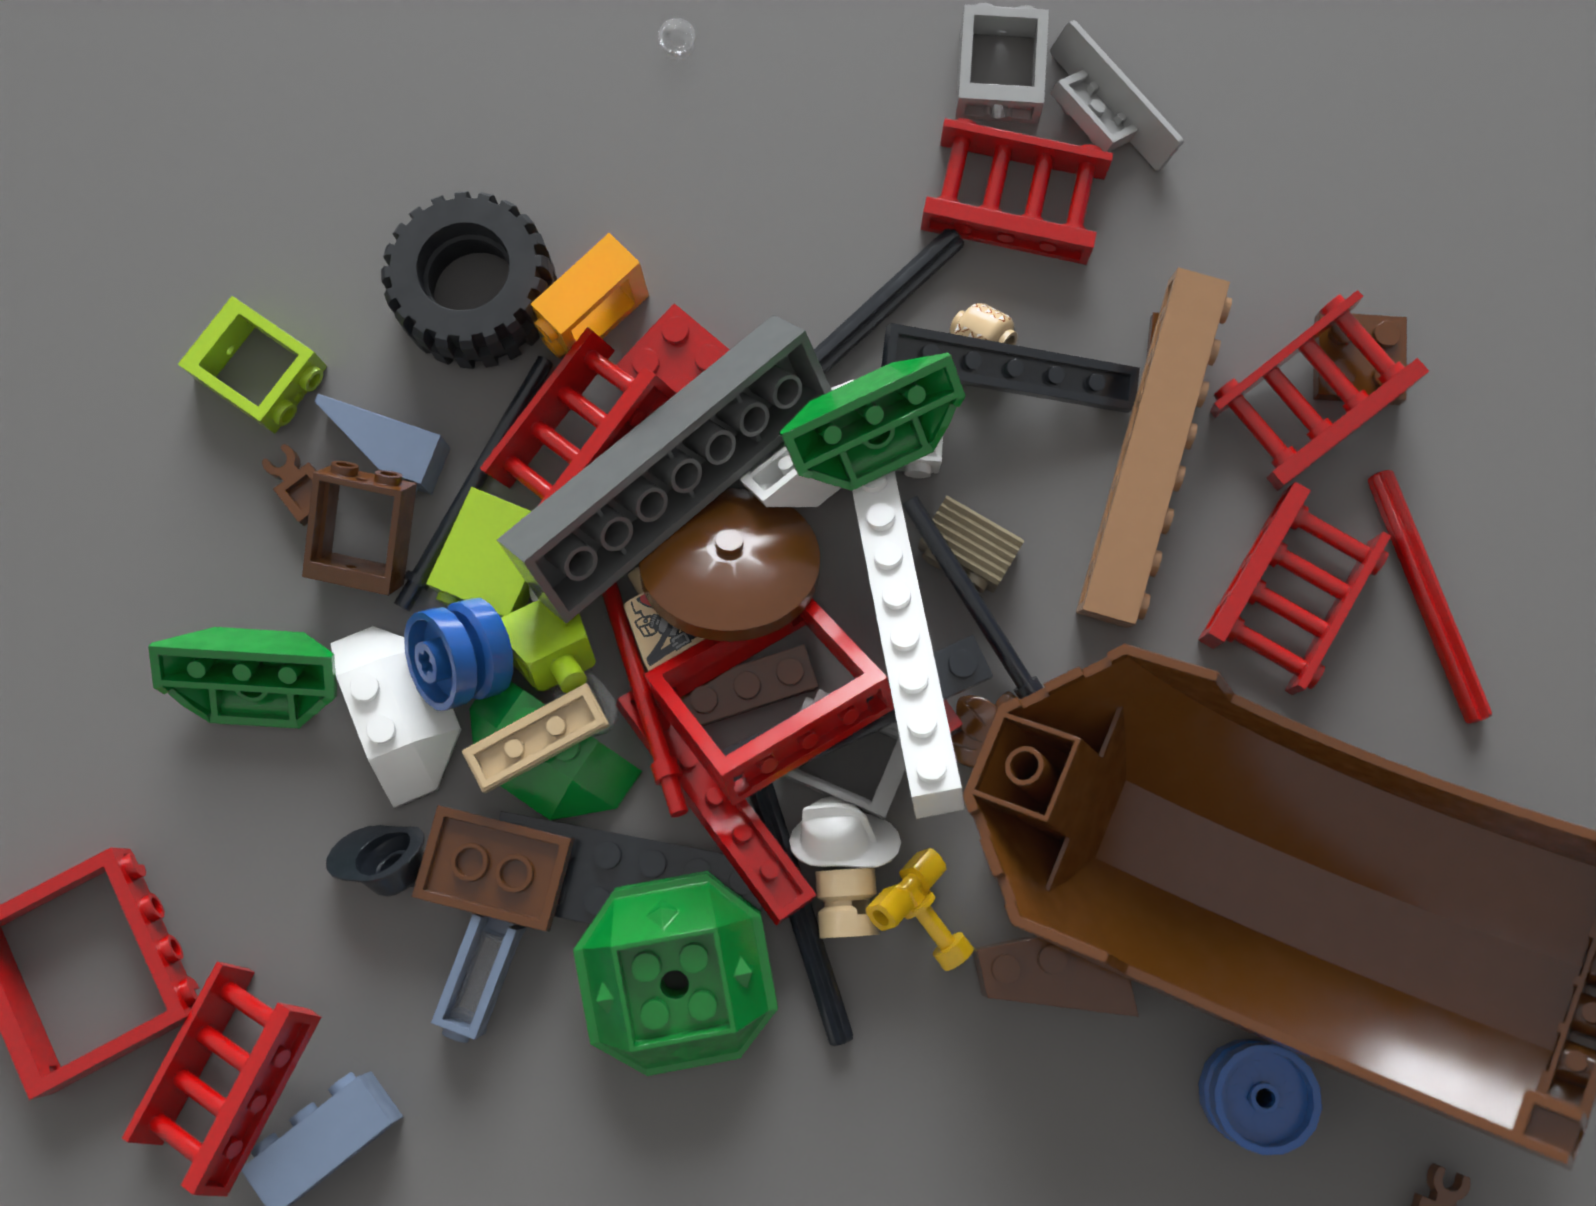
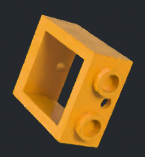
M608 233L531 303L538 319L534 322V325L544 336L541 339L556 357L560 358L562 355H566L587 327L603 339L649 297L640 262Z

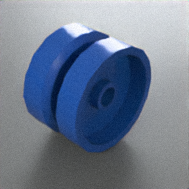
M470 598L451 603L447 608L437 607L413 613L408 619L404 633V647L408 669L416 689L425 702L435 710L446 711L465 705L471 699H485L503 693L509 687L513 675V652L510 638L501 617L490 603L482 598Z
M1236 1039L1217 1048L1204 1063L1198 1082L1200 1105L1208 1122L1226 1139L1260 1155H1284L1302 1146L1316 1130L1322 1111L1320 1085L1311 1067L1296 1053L1258 1039ZM1262 1089L1261 1099H1256L1257 1092Z

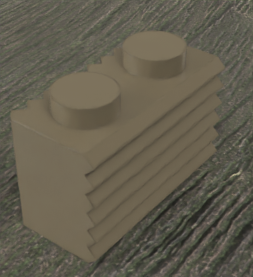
M946 496L932 520L977 591L983 593L987 589L994 593L1025 540L951 497ZM921 537L918 549L924 552L922 558L930 565L942 570Z

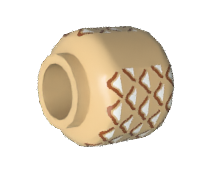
M976 303L966 311H959L950 326L951 334L1016 345L1017 333L1014 331L1012 319L1008 315L983 303Z

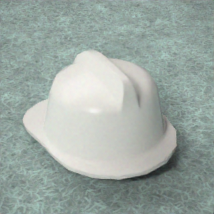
M833 796L821 798L810 806L805 807L802 810V821L792 830L789 840L791 851L799 861L810 866L880 867L890 863L898 855L901 845L899 833L891 823L873 815L865 814L856 805Z

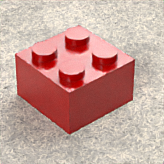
M674 303L616 366L633 378L638 375L643 367H646L678 393L730 349Z

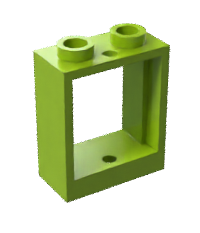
M233 296L230 297L178 363L194 379L274 434H276L281 426L287 425L293 419L297 411V405L307 392L317 388L322 381L324 370L328 367L314 351ZM254 328L297 356L259 406L216 378Z

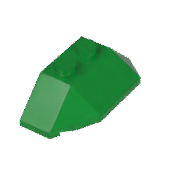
M949 353L892 362L809 401L780 431V435L799 476L812 478L853 491L934 452L947 430L956 408L961 406L966 395L952 356Z
M212 627L152 642L148 646L153 688L164 695L168 693L183 707L209 723L299 729L337 696L334 653L304 632Z
M510 682L509 687L501 694L485 699H475L469 708L473 744L545 706V704L513 682ZM590 736L502 784L501 787L550 821L618 809L643 771Z

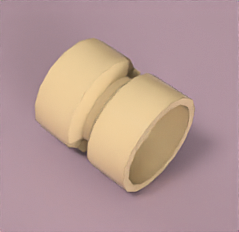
M875 868L815 872L817 898L824 902V907L818 911L819 938L879 935V929L870 921L865 910L870 904V899L877 894Z

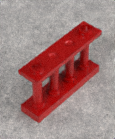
M945 118L940 146L952 149L941 196L937 198L926 197L920 230L940 234L947 228L954 229L962 239L1087 265L1097 232L1087 230L1083 226L1093 178L1105 180L1114 153L1103 151L1095 145L1085 144L1077 146L977 125L976 122L966 118L955 120ZM968 152L993 157L983 204L978 207L962 204L957 200ZM1010 161L1035 166L1025 213L1020 216L1005 213L999 209ZM1051 169L1077 174L1067 222L1064 224L1044 221L1041 217Z
M1358 290L1346 299L1341 294L1333 298L1319 311L1323 316L1319 321L1243 381L1238 383L1233 378L1213 395L1217 401L1210 410L1211 414L1216 418L1226 409L1230 408L1274 459L1270 463L1275 469L1268 475L1267 480L1277 491L1420 381L1429 372L1418 357L1406 367L1400 361L1395 363L1352 315L1351 311L1363 298V295ZM1334 324L1340 328L1381 375L1378 380L1382 386L1370 395L1364 389L1359 392L1315 341L1316 338ZM1301 352L1345 403L1342 408L1346 411V414L1336 422L1332 423L1328 417L1323 420L1279 369L1297 353ZM1263 380L1270 385L1309 431L1306 435L1311 441L1299 451H1296L1293 446L1288 448L1244 397L1245 394Z
M587 327L498 445L492 450L480 469L509 489L518 480L542 499L539 503L540 505L667 402L676 392L646 367H643L638 375L633 378L608 359L615 350ZM597 374L624 392L608 414L582 396ZM570 409L597 428L581 450L555 431ZM543 445L547 446L569 464L554 485L550 484L528 466Z
M1296 481L1282 492L1198 641L1212 649L1224 643L1225 640L1230 643L1235 640L1289 671L1293 676L1284 691L1291 695L1306 690V688L1313 689L1319 682L1325 671V666L1320 663L1369 575L1375 576L1385 564L1389 553L1384 548L1391 538V535L1383 531L1365 545L1308 512L1309 507L1304 505L1311 490ZM1289 528L1293 530L1300 528L1355 559L1357 562L1346 582L1341 581L1287 550L1288 544L1284 543L1283 539ZM1268 565L1273 568L1279 565L1335 597L1336 599L1325 619L1322 620L1265 587L1267 582L1262 580L1261 577ZM1247 602L1251 605L1257 602L1314 635L1315 637L1303 658L1244 625L1245 620L1239 616Z
M218 961L207 978L140 1105L136 1109L122 1139L127 1143L163 1145L166 1142L192 1162L181 1183L184 1189L192 1195L228 1197L322 1017L311 1009L279 1002L272 1009L246 991L255 974L254 971L249 968ZM235 1009L264 1028L251 1053H248L222 1034ZM212 1052L240 1072L227 1098L199 1079ZM188 1097L216 1117L203 1144L175 1123Z

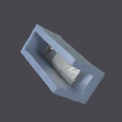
M476 913L472 915L431 1021L432 1024L443 1027L442 1035L458 1042L468 1043L470 1038L475 1040L486 1034L488 1022L519 941L527 928L526 926Z

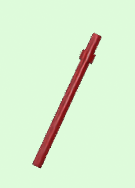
M615 582L602 593L603 600L654 761L650 768L655 784L662 787L670 816L672 818L680 817L689 812L679 782L682 772L677 757L671 756L652 693L644 676L645 670L624 609L623 600L617 582Z

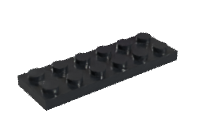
M501 811L500 821L575 839L554 917L591 924L616 887L708 871L720 880L723 885L744 898L759 911H762L761 904L723 853Z

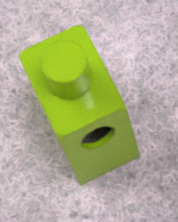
M537 600L501 617L510 638L513 665L537 691H545L558 684L564 693H569L587 682L584 671L592 668L596 660L580 613L566 624Z

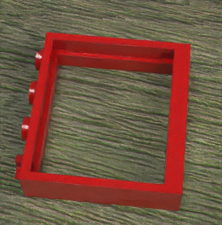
M813 598L800 616L773 633L744 641L704 639L644 674L658 708L733 806L894 709L887 676ZM806 625L855 679L724 756L680 697ZM871 696L874 698L869 702L866 701ZM742 774L743 777L734 782L733 779Z
M110 847L0 905V1033L29 1100L52 1095L183 1025L198 997L196 990L200 988L192 977L187 976L181 962L183 959L182 948L178 940L173 935H169L162 920L165 916L163 905L155 894L150 893L143 878L146 876V868L144 864H138L131 849ZM106 872L167 1011L61 1067L1 926Z

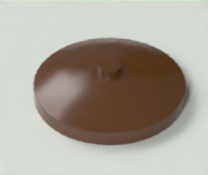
M727 488L639 562L640 581L643 592L652 608L675 628L699 638L715 641L755 639L773 633L788 625L810 603L815 594L820 575L819 544L808 522L794 508L766 507L748 489Z

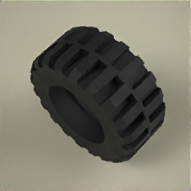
M469 191L455 192V198L445 200L444 196L441 195L431 199L433 205L427 209L422 210L420 206L409 213L412 220L407 225L400 223L392 233L397 241L395 245L391 243L386 245L383 258L389 266H384L381 269V282L386 288L384 296L397 321L416 346L424 353H432L437 361L447 365L451 364L453 359H455L460 368L474 369L476 361H482L486 368L499 365V357L508 355L510 360L522 354L519 347L525 342L533 346L540 338L534 322L538 319L531 303L557 280L555 267L542 235L538 233L534 222L527 214H520L516 205L507 200H501L498 205L494 195L483 192L478 194V198H472ZM472 253H489L499 256L508 262L509 273L501 291L488 303L470 310H452L442 307L435 302L434 292L436 283L444 269L456 259Z

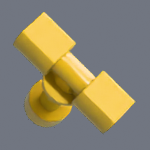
M928 848L917 852L899 871L902 879L899 884L884 888L865 910L870 921L881 931L897 927L904 918L911 919L916 917L937 945L933 951L934 958L944 971H949L965 962L973 953L974 948L962 932L951 934L931 907L936 897L930 891V888L947 868L942 857L934 849Z

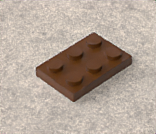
M438 805L412 897L550 932L575 839Z

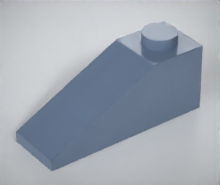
M317 394L314 402L379 470L398 472L403 475L402 480L417 483L416 493L418 490L432 495L451 448L441 435Z

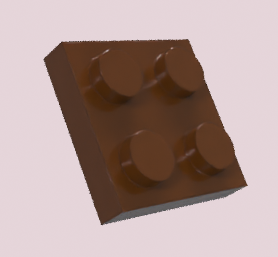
M1320 313L1314 317V324L1323 317ZM1352 313L1395 363L1400 361L1405 367L1407 366V317ZM1336 324L1315 339L1317 344L1359 392L1364 389L1370 395L1382 386L1378 380L1381 375ZM1314 369L1313 399L1342 401ZM1406 391L1389 405H1401L1405 402Z

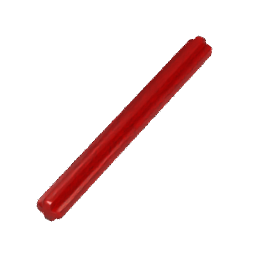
M1383 470L1375 473L1368 478L1369 487L1387 531L1391 535V541L1463 718L1468 724L1488 719L1492 716V710L1396 476L1392 470Z

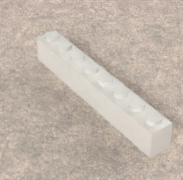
M892 471L852 492L916 819L965 809L895 471Z

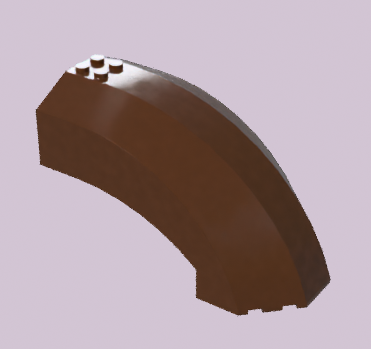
M1127 644L1106 652L1107 657L1083 669L1078 666L1044 683L1045 688L1022 699L1015 697L999 705L963 792V799L969 814L974 818L981 837L979 841L992 875L999 883L1006 902L1004 906L1012 925L1259 1038L1572 1171L1596 1104V830L1487 796L1385 759L1293 721L1235 694L1218 671Z

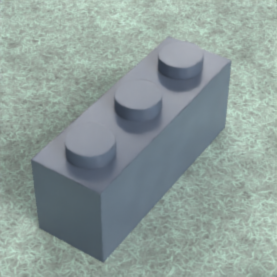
M372 1071L358 1077L353 1072L345 1075L328 1089L332 1097L321 1106L317 1107L312 1102L296 1113L289 1120L293 1128L280 1138L276 1133H273L253 1147L251 1154L254 1158L244 1165L241 1171L265 1206H292L403 1118V1115Z

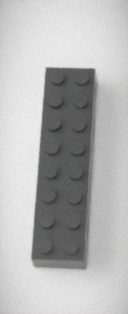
M772 315L497 539L542 604L567 624L783 442L780 431L809 401L832 391L806 331Z

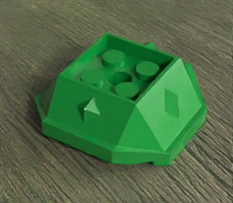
M708 871L614 888L573 949L590 1044L646 1076L740 1059L778 1010L761 911L723 885L720 880ZM677 970L687 976L689 983L681 989H672L665 984L663 976L669 971Z

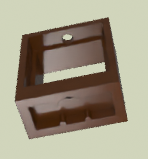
M333 461L330 466L313 472L302 577L387 596L402 587L405 581L403 577L406 574L417 483L402 480L403 475L394 471L377 470L375 474L359 471V465L346 461ZM340 485L394 496L386 564L332 552Z

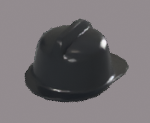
M376 825L355 830L343 837L331 849L326 858V869L334 878L344 881L362 882L377 895L385 897L397 895L407 888L415 886L424 855L421 848L424 843V833L419 827Z

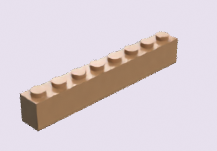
M1180 267L1177 268L1168 280L1076 609L1077 614L1128 628L1136 625L1137 619L1143 620L1147 613L1150 594L1145 593L1149 576L1155 577L1160 567L1162 552L1157 550L1160 535L1168 533L1173 520L1174 509L1168 506L1172 492H1178L1184 480L1186 467L1180 465L1184 449L1190 450L1197 433L1198 425L1192 423L1195 408L1202 407L1208 393L1209 382L1203 381L1207 365L1213 366L1219 353L1221 340L1215 339L1219 323L1224 324L1231 309L1232 298L1226 297L1230 281Z

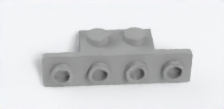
M1077 21L1068 22L1050 48V54L1070 76L1059 80L1050 94L1061 105L1063 111L1071 116L1082 128L1095 146H1098L1103 151L1110 152L1130 142L1155 170L1163 168L1183 144V138Z

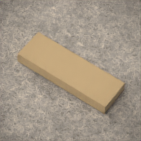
M585 683L462 750V753L482 792L488 793L609 727L610 724L590 686Z

